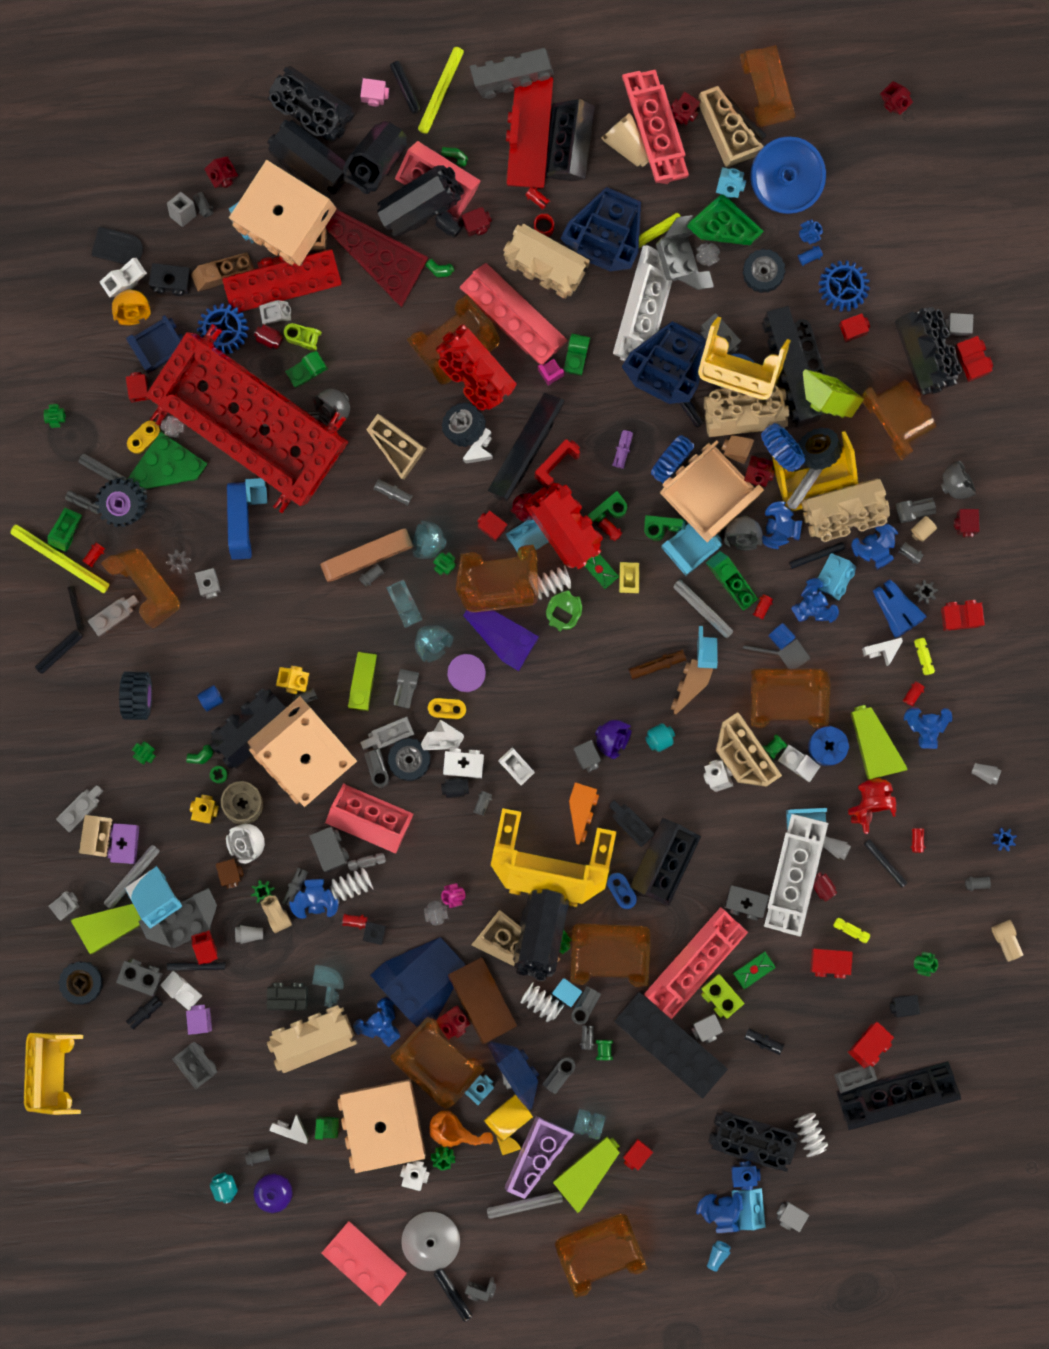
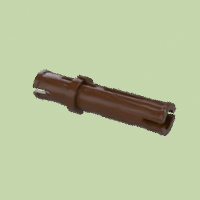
M683 649L668 655L663 654V657L628 668L632 680L664 668L669 669L672 665L687 661Z

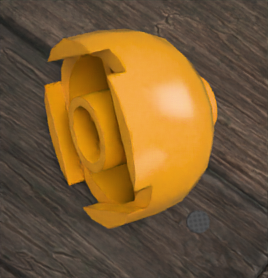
M127 289L119 293L112 302L113 319L118 320V323L128 326L139 324L138 320L148 319L150 316V306L147 298L136 290Z

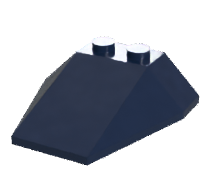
M606 187L568 222L561 240L570 250L587 258L591 264L608 271L631 269L638 254L641 202Z
M672 321L632 350L623 363L622 368L635 387L668 404L690 402L699 386L700 376L698 371L706 340L703 336Z
M439 937L384 962L370 976L404 1015L423 1032L438 1018L454 989L448 974L464 967L466 964Z
M490 1041L487 1045L498 1067L519 1100L528 1110H531L538 1084V1079L536 1078L539 1076L534 1066L529 1067L526 1062L529 1058L523 1049L519 1051L518 1047Z

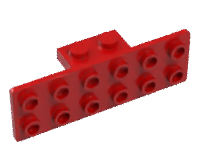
M552 77L544 81H534L529 86H520L514 90L512 112H508V123H511V130H507L506 141L510 145L507 186L544 188L553 88Z
M332 249L306 255L300 266L295 263L293 266L288 264L281 256L276 258L266 257L261 259V262H258L257 269L222 278L228 302L232 306L231 311L237 307L238 312L257 308L260 305L277 300L283 301L341 285Z

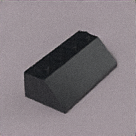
M580 99L552 104L545 178L567 181L585 179L595 110L594 105Z
M662 817L630 888L669 906L701 836Z

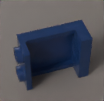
M165 315L162 316V320L136 336L130 335L126 338L147 373L167 363L183 339L182 334H176L174 329L177 326L172 318L167 319Z

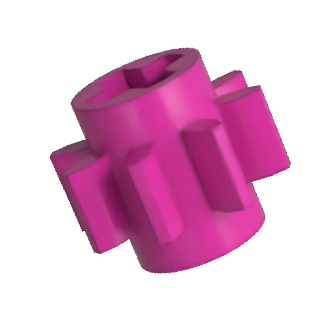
M457 883L444 886L445 890L441 894L443 903L449 904V908L463 905L462 901L465 899L464 889L458 887Z

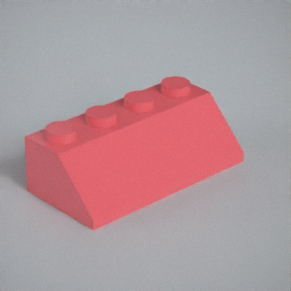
M417 141L408 149L395 179L407 185L437 165H444L446 168L451 167L455 172L457 183L464 190V194L461 195V200L457 202V205L447 211L458 219L473 198L481 181Z
M343 784L330 808L325 823L393 853H397L414 814Z
M350 1221L347 1222L321 1253L379 1306L407 1274Z

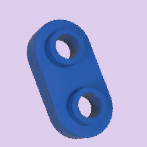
M620 873L610 875L607 880V886L617 903L624 909L632 908L636 904L637 899L628 881ZM615 879L620 880L619 886L613 885ZM624 896L630 897L629 903L623 901Z

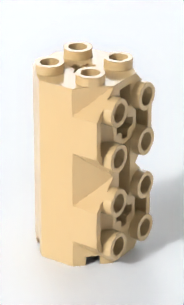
M525 224L522 226L517 225L513 232L512 242L508 241L503 250L507 262L506 266L513 271L518 269L523 272V276L530 280H533L534 277L538 278L541 281L539 284L542 287L554 289L557 291L556 294L566 299L567 295L572 296L573 291L575 292L586 273L583 270L585 267L588 268L590 260Z
M775 385L771 396L764 400L728 388L712 391L709 396H704L705 422L708 436L714 437L764 431L765 428L773 423L780 424L784 428L787 427L789 409L788 405H785V389H780Z
M876 478L802 500V508L806 511L802 514L805 524L809 523L808 530L810 536L819 537L821 541L827 542L849 535L850 529L853 526L857 527L859 531H865L885 525L887 518L890 516L888 500H885L886 492L881 480Z
M336 1005L327 1009V1014L321 1016L319 1012L309 1016V1021L303 1023L301 1019L289 1024L291 1028L287 1030L282 1027L272 1031V1036L269 1037L270 1041L267 1042L269 1051L271 1053L274 1052L276 1060H274L276 1069L286 1073L357 1044L356 1040L352 1041V1037L355 1035L347 1015H342L341 1013L345 1011L344 1008H339Z

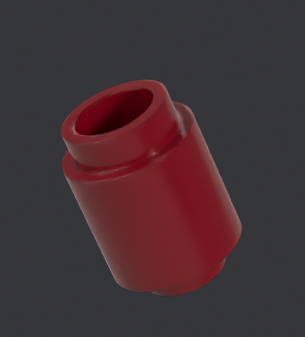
M265 324L262 327L258 326L254 334L257 342L271 349H278L284 338L279 331Z
M821 872L816 874L813 889L819 898H823L826 902L837 894L836 887L826 873L823 875Z

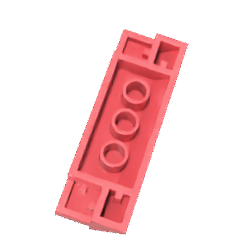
M656 70L623 74L622 78L655 182L668 184L671 181L687 178L689 173L684 161L685 151L664 86L660 85Z
M487 263L474 270L473 274L460 286V289L473 303L537 363L543 365L568 341Z
M720 907L644 995L672 1020L748 932Z

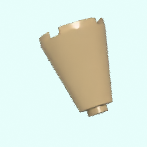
M630 113L601 137L605 143L637 167L639 165L643 167L649 162L640 131Z

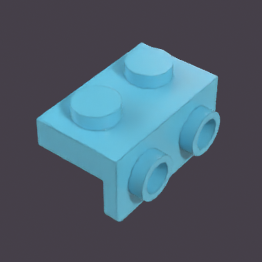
M831 553L818 579L822 580L824 586L818 588V590L840 600L841 596L846 592L850 579L855 575L856 566L851 561Z

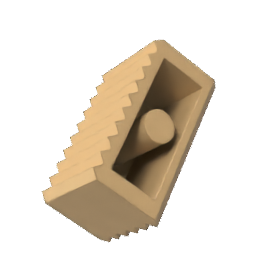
M85 815L79 853L107 856L111 822L113 821L111 818Z

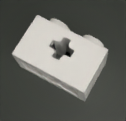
M450 748L449 752L445 751L443 775L482 779L484 755L480 754L478 750H469V753H461V749ZM463 758H466V761L469 762V765H466L465 768L458 764Z

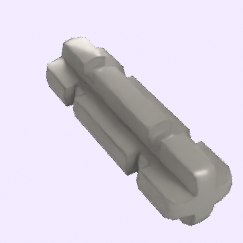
M379 853L376 856L371 855L359 858L357 861L351 860L348 862L349 870L355 871L358 868L374 866L376 863H385L384 853Z

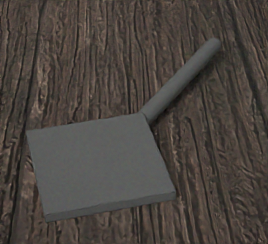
M797 639L780 651L743 646L747 650L779 655L790 672H793L811 659Z

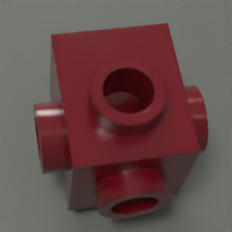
M894 81L880 93L885 102L884 107L890 113L894 112L901 115L913 103L909 96L911 94L905 86Z
M684 92L681 98H676L671 105L674 120L686 126L690 121L693 122L699 114L697 110L700 106V101Z
M228 156L214 159L204 169L215 188H228L238 177Z
M751 455L744 481L753 483L756 486L766 487L768 480L772 481L775 470H772L773 462Z
M519 494L513 500L511 512L516 514L517 519L524 522L534 520L525 508V504H529L528 499L534 494Z
M458 1005L435 1020L448 1040L454 1036L456 1038L466 1033L465 1028L470 1025V1022Z

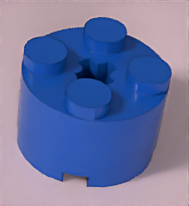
M832 726L823 727L814 732L808 743L810 757L817 764L823 766H833L841 762L849 750L846 735L840 729ZM825 742L832 744V751L830 749H824V747L826 746Z

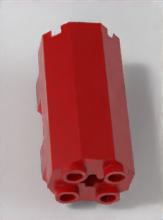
M461 324L455 332L452 333L450 331L443 336L442 340L444 342L435 349L440 355L438 364L454 382L463 381L465 384L463 393L477 409L490 410L504 401L502 397L505 394L509 396L513 392L517 383L468 327Z
M559 483L550 484V489L547 490L544 487L528 499L529 504H525V508L565 566L580 569L587 564L586 561L601 553L600 542L603 540V537L597 530H594L592 527L593 522L587 515L584 517L580 515L582 506L577 500L573 499L570 488L565 484L561 486Z

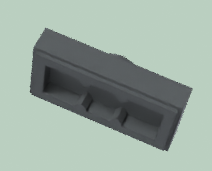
M859 1065L834 1074L840 1093L877 1081L876 1074L871 1065L866 1068Z

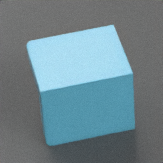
M261 478L245 479L248 505L267 504L266 481Z
M564 978L552 992L553 995L570 1007H572L582 993L579 988Z

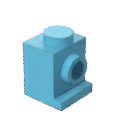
M479 1074L466 1088L464 1093L479 1105L493 1090L494 1086L492 1083L494 1081L486 1074L484 1076ZM478 1085H482L484 1087V1090L482 1092L477 1091L476 1088Z

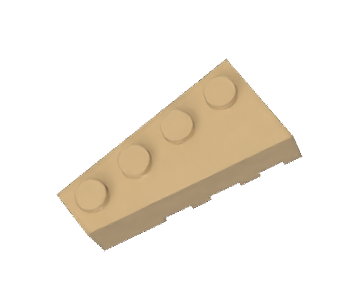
M716 86L701 92L697 98L700 101L699 107L725 167L728 168L756 157L763 145L754 137L755 134L751 129H748L742 117L732 108L733 105L720 88Z
M499 910L472 943V946L514 966L513 956L515 946L519 942L521 927Z

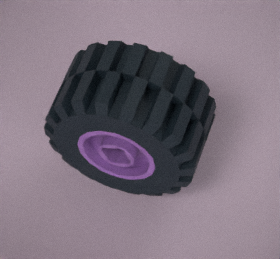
M115 478L105 483L99 489L100 492L96 495L98 500L95 501V506L99 505L97 513L101 512L102 516L100 518L102 520L107 519L106 523L109 525L114 524V527L131 525L138 521L146 511L144 508L147 507L148 503L145 500L148 498L147 495H143L145 489L139 487V482L134 483L132 478Z
M124 671L119 689L120 714L124 720H147L152 706L151 677L148 672Z

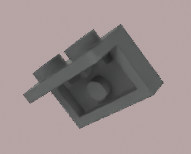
M192 1042L172 1060L196 1090L218 1071L216 1070L215 1063L205 1056L202 1046Z
M490 1277L487 1287L468 1281L465 1294H468V1298L474 1301H479V1299L488 1301L489 1297L493 1298L497 1284L494 1283V1277Z

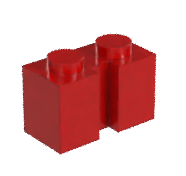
M978 336L956 344L954 348L968 382L989 375L993 371L991 358L986 357L984 354L986 350L985 343Z
M976 600L965 601V605L949 602L941 608L944 631L979 628L985 625L982 602L977 603Z
M812 949L810 972H815V976L827 977V973L834 974V978H846V975H851L853 952Z
M875 1022L863 1033L862 1037L850 1048L848 1053L862 1067L866 1068L870 1065L873 1067L880 1060L878 1056L881 1052L885 1053L892 1046L890 1042L894 1037L878 1022Z

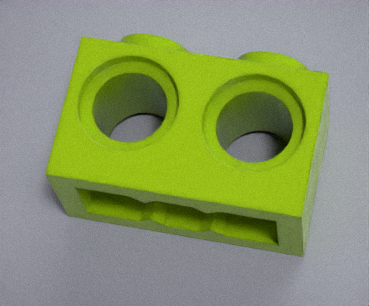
M720 974L714 976L701 988L703 991L701 996L707 1003L711 1001L716 1006L713 1010L720 1018L724 1016L728 1019L745 1004ZM717 984L720 987V992L718 995L713 996L710 994L709 989L712 985ZM726 999H730L733 1003L730 1010H724L722 1007V1003Z

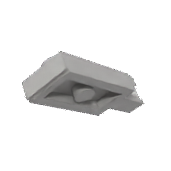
M134 595L126 600L124 597L118 599L89 619L88 622L100 637L131 616L130 614L133 612L132 607L138 604L139 601Z
M405 717L373 730L368 734L369 739L360 742L363 750L372 746L374 750L394 744L401 739L413 736L414 732L408 718Z
M97 785L91 791L86 789L56 820L71 833L84 820L85 815H89L98 806L99 800L97 797L103 790Z

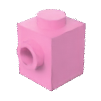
M363 78L361 102L368 103V105L374 107L384 105V100L388 99L389 88H386V82Z

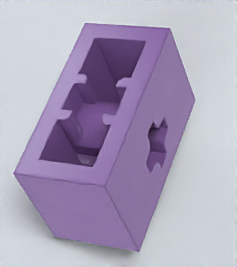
M113 824L109 837L112 839V847L108 848V858H111L110 862L136 864L139 826ZM124 838V841L127 842V846H124L122 849V846L119 845V842H122Z
M205 1004L191 1006V1010L186 1011L188 1035L212 1031L210 1008H205Z

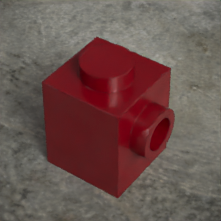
M483 207L462 215V221L469 237L475 234L477 236L483 235L490 229L489 222H492L489 212H485Z
M960 509L957 511V518L954 519V529L957 530V535H963V538H972L974 534L980 532L979 509Z

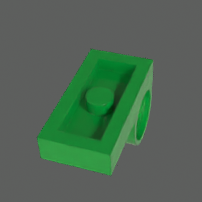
M571 333L563 369L564 372L582 376L590 337Z
M314 351L303 357L302 362L285 372L296 389L327 371L328 368L319 353Z
M616 491L593 510L588 517L593 523L595 521L598 523L607 516L606 512L613 518H622L626 514L627 503ZM620 504L623 506V511L616 513L613 510V506Z
M64 508L48 535V545L66 552L72 543L73 533L82 520V515Z
M645 516L644 532L653 541L662 540L665 536L666 528L672 532H680V529L685 530L686 522L683 519ZM659 527L658 534L651 535V529Z
M317 1116L315 1139L338 1138L339 1118Z

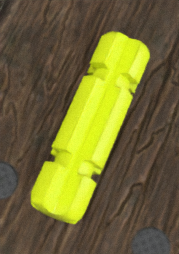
M925 638L916 639L914 643L915 647L918 648L917 653L920 663L924 667L922 668L924 675L933 674L935 670L933 665H931L932 660L929 650L925 646L927 645Z
M837 918L833 926L835 928L842 929L844 933L856 939L859 938V941L863 943L868 942L870 938L869 933L862 932L861 929L848 922L845 923V920Z

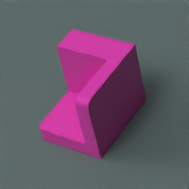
M555 359L543 366L542 364L538 366V371L548 386L564 376L563 369H560Z

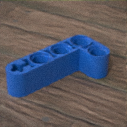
M246 482L227 483L228 546L231 559H251Z

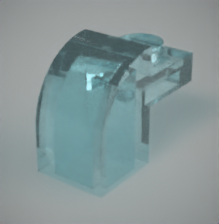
M404 579L386 587L405 628L423 620Z
M315 965L312 984L327 987L324 1006L333 1007V1003L337 1004L339 996L336 988L344 989V980L336 969Z

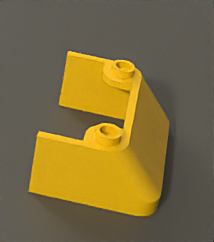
M717 317L710 327L698 371L700 378L706 382L764 400L769 398L773 393L783 368L791 340L787 339L779 355L771 354L767 356L763 365L727 354L729 349L728 341L723 337L717 336L721 317Z
M845 431L842 432L843 447L840 459L835 464L822 470L803 500L858 484L855 452ZM772 456L783 502H786L785 506L789 508L788 500L810 468L796 472L787 471ZM800 503L797 509L791 508L790 510L796 511L799 509H803L802 504Z
M69 1033L28 1034L26 1038L24 1106L27 1111L51 1115L81 1114V1110L71 1109L72 1098L67 1092H63L64 1055L69 1053L74 1047V1039H83V1035Z

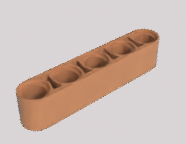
M405 528L321 563L320 566L327 582H332L412 548L413 543Z

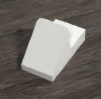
M485 428L484 434L478 441L474 442L463 457L465 463L493 459L490 453L482 449L483 446L486 448L492 440L490 430Z
M902 638L864 647L862 649L864 656L869 655L870 658L881 656L880 652H883L886 666H888L899 649Z
M440 720L434 731L427 732L421 746L423 750L458 749L464 736Z
M790 745L787 746L778 759L780 763L808 782L812 780L820 768L808 755L802 754Z
M513 748L498 760L520 785L535 773Z
M172 971L161 984V987L169 996L175 998L187 1010H191V1006H194L202 997L197 990L175 971Z
M298 1114L295 1116L291 1128L288 1127V1123L280 1120L277 1123H272L271 1132L304 1144L308 1143L309 1137Z

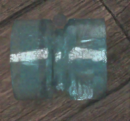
M579 1108L573 1133L582 1136L586 1133L589 1138L599 1140L606 1116L598 1113L591 1115L590 1111Z

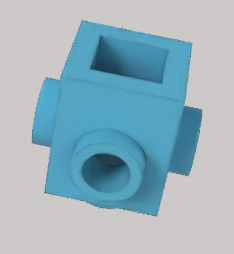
M722 167L716 193L738 198L739 192L744 191L746 180H743L744 172Z

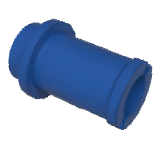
M812 246V249L797 256L801 265L804 266L816 259L820 260L823 253L819 246Z

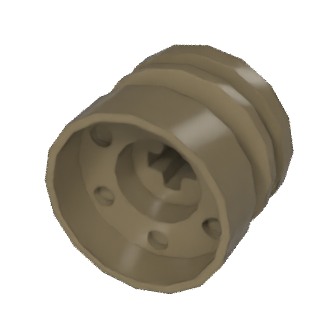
M244 781L234 782L223 791L221 797L222 810L227 818L235 824H251L262 814L264 808L263 799L258 789L251 783ZM241 800H244L245 803L248 802V804L245 805V809H242L241 806H238L241 804Z

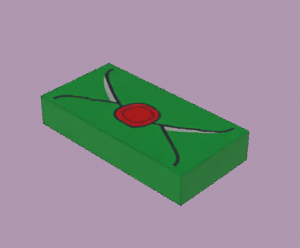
M600 554L586 561L587 564L584 567L604 590L619 578L618 574Z
M764 951L733 974L742 988L746 989L776 967Z

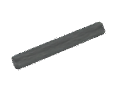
M82 454L78 462L109 481L124 477L86 454Z

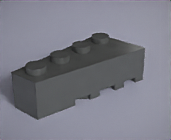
M545 48L521 53L520 58L509 56L504 57L502 62L493 63L492 60L485 62L486 66L478 68L476 64L470 66L475 87L483 99L493 98L496 94L502 92H511L514 88L520 86H529L537 80H547L550 76L554 75L550 58Z

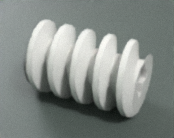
M565 565L564 571L560 567L557 568V574L550 570L549 577L546 573H543L542 579L538 575L535 576V582L529 578L533 592L540 600L542 599V593L549 597L550 590L554 594L557 593V588L563 592L564 585L571 589V581Z
M361 868L360 875L357 871H354L353 878L349 873L347 874V880L340 876L339 883L332 879V886H330L334 898H338V903L339 897L344 901L347 900V894L353 898L354 891L361 895V888L365 892H368V886L373 889L368 873L364 868Z
M532 983L523 995L521 1003L523 1004L528 1001V1009L535 1006L533 1012L536 1013L540 1010L539 1017L541 1018L547 1015L546 1022L554 1020L564 1007V1004L558 1007L559 1000L556 999L551 1002L552 995L545 998L546 991L543 990L538 993L540 986L532 988Z
M808 1113L793 1120L798 1121L794 1127L801 1128L797 1134L804 1135L800 1142H807V1145L803 1148L804 1150H810L806 1155L807 1157H812L826 1151L827 1149L825 1148L828 1146L827 1142H821L825 1136L818 1135L822 1131L821 1127H816L819 1121L812 1120L816 1116L815 1113Z

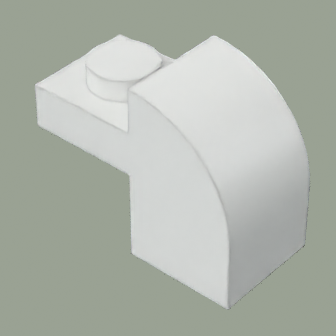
M132 258L120 270H113L100 281V284L109 297H115L124 290L133 289L138 285V281L147 273L138 259Z

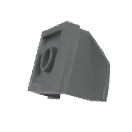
M693 215L677 217L666 235L656 243L666 280H680L697 290L713 288L710 272H698L688 238L694 234L687 227L689 222L694 219Z
M208 888L180 902L181 908L151 929L143 920L138 921L146 939L176 948L191 941L192 935L210 930L217 907L210 889Z

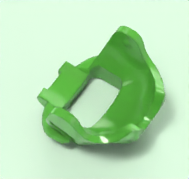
M570 591L558 593L551 598L546 609V616L550 621L548 625L554 626L560 632L562 629L568 630L575 627L582 614V603L580 597L572 596ZM556 607L572 615L569 623L565 624L552 616Z

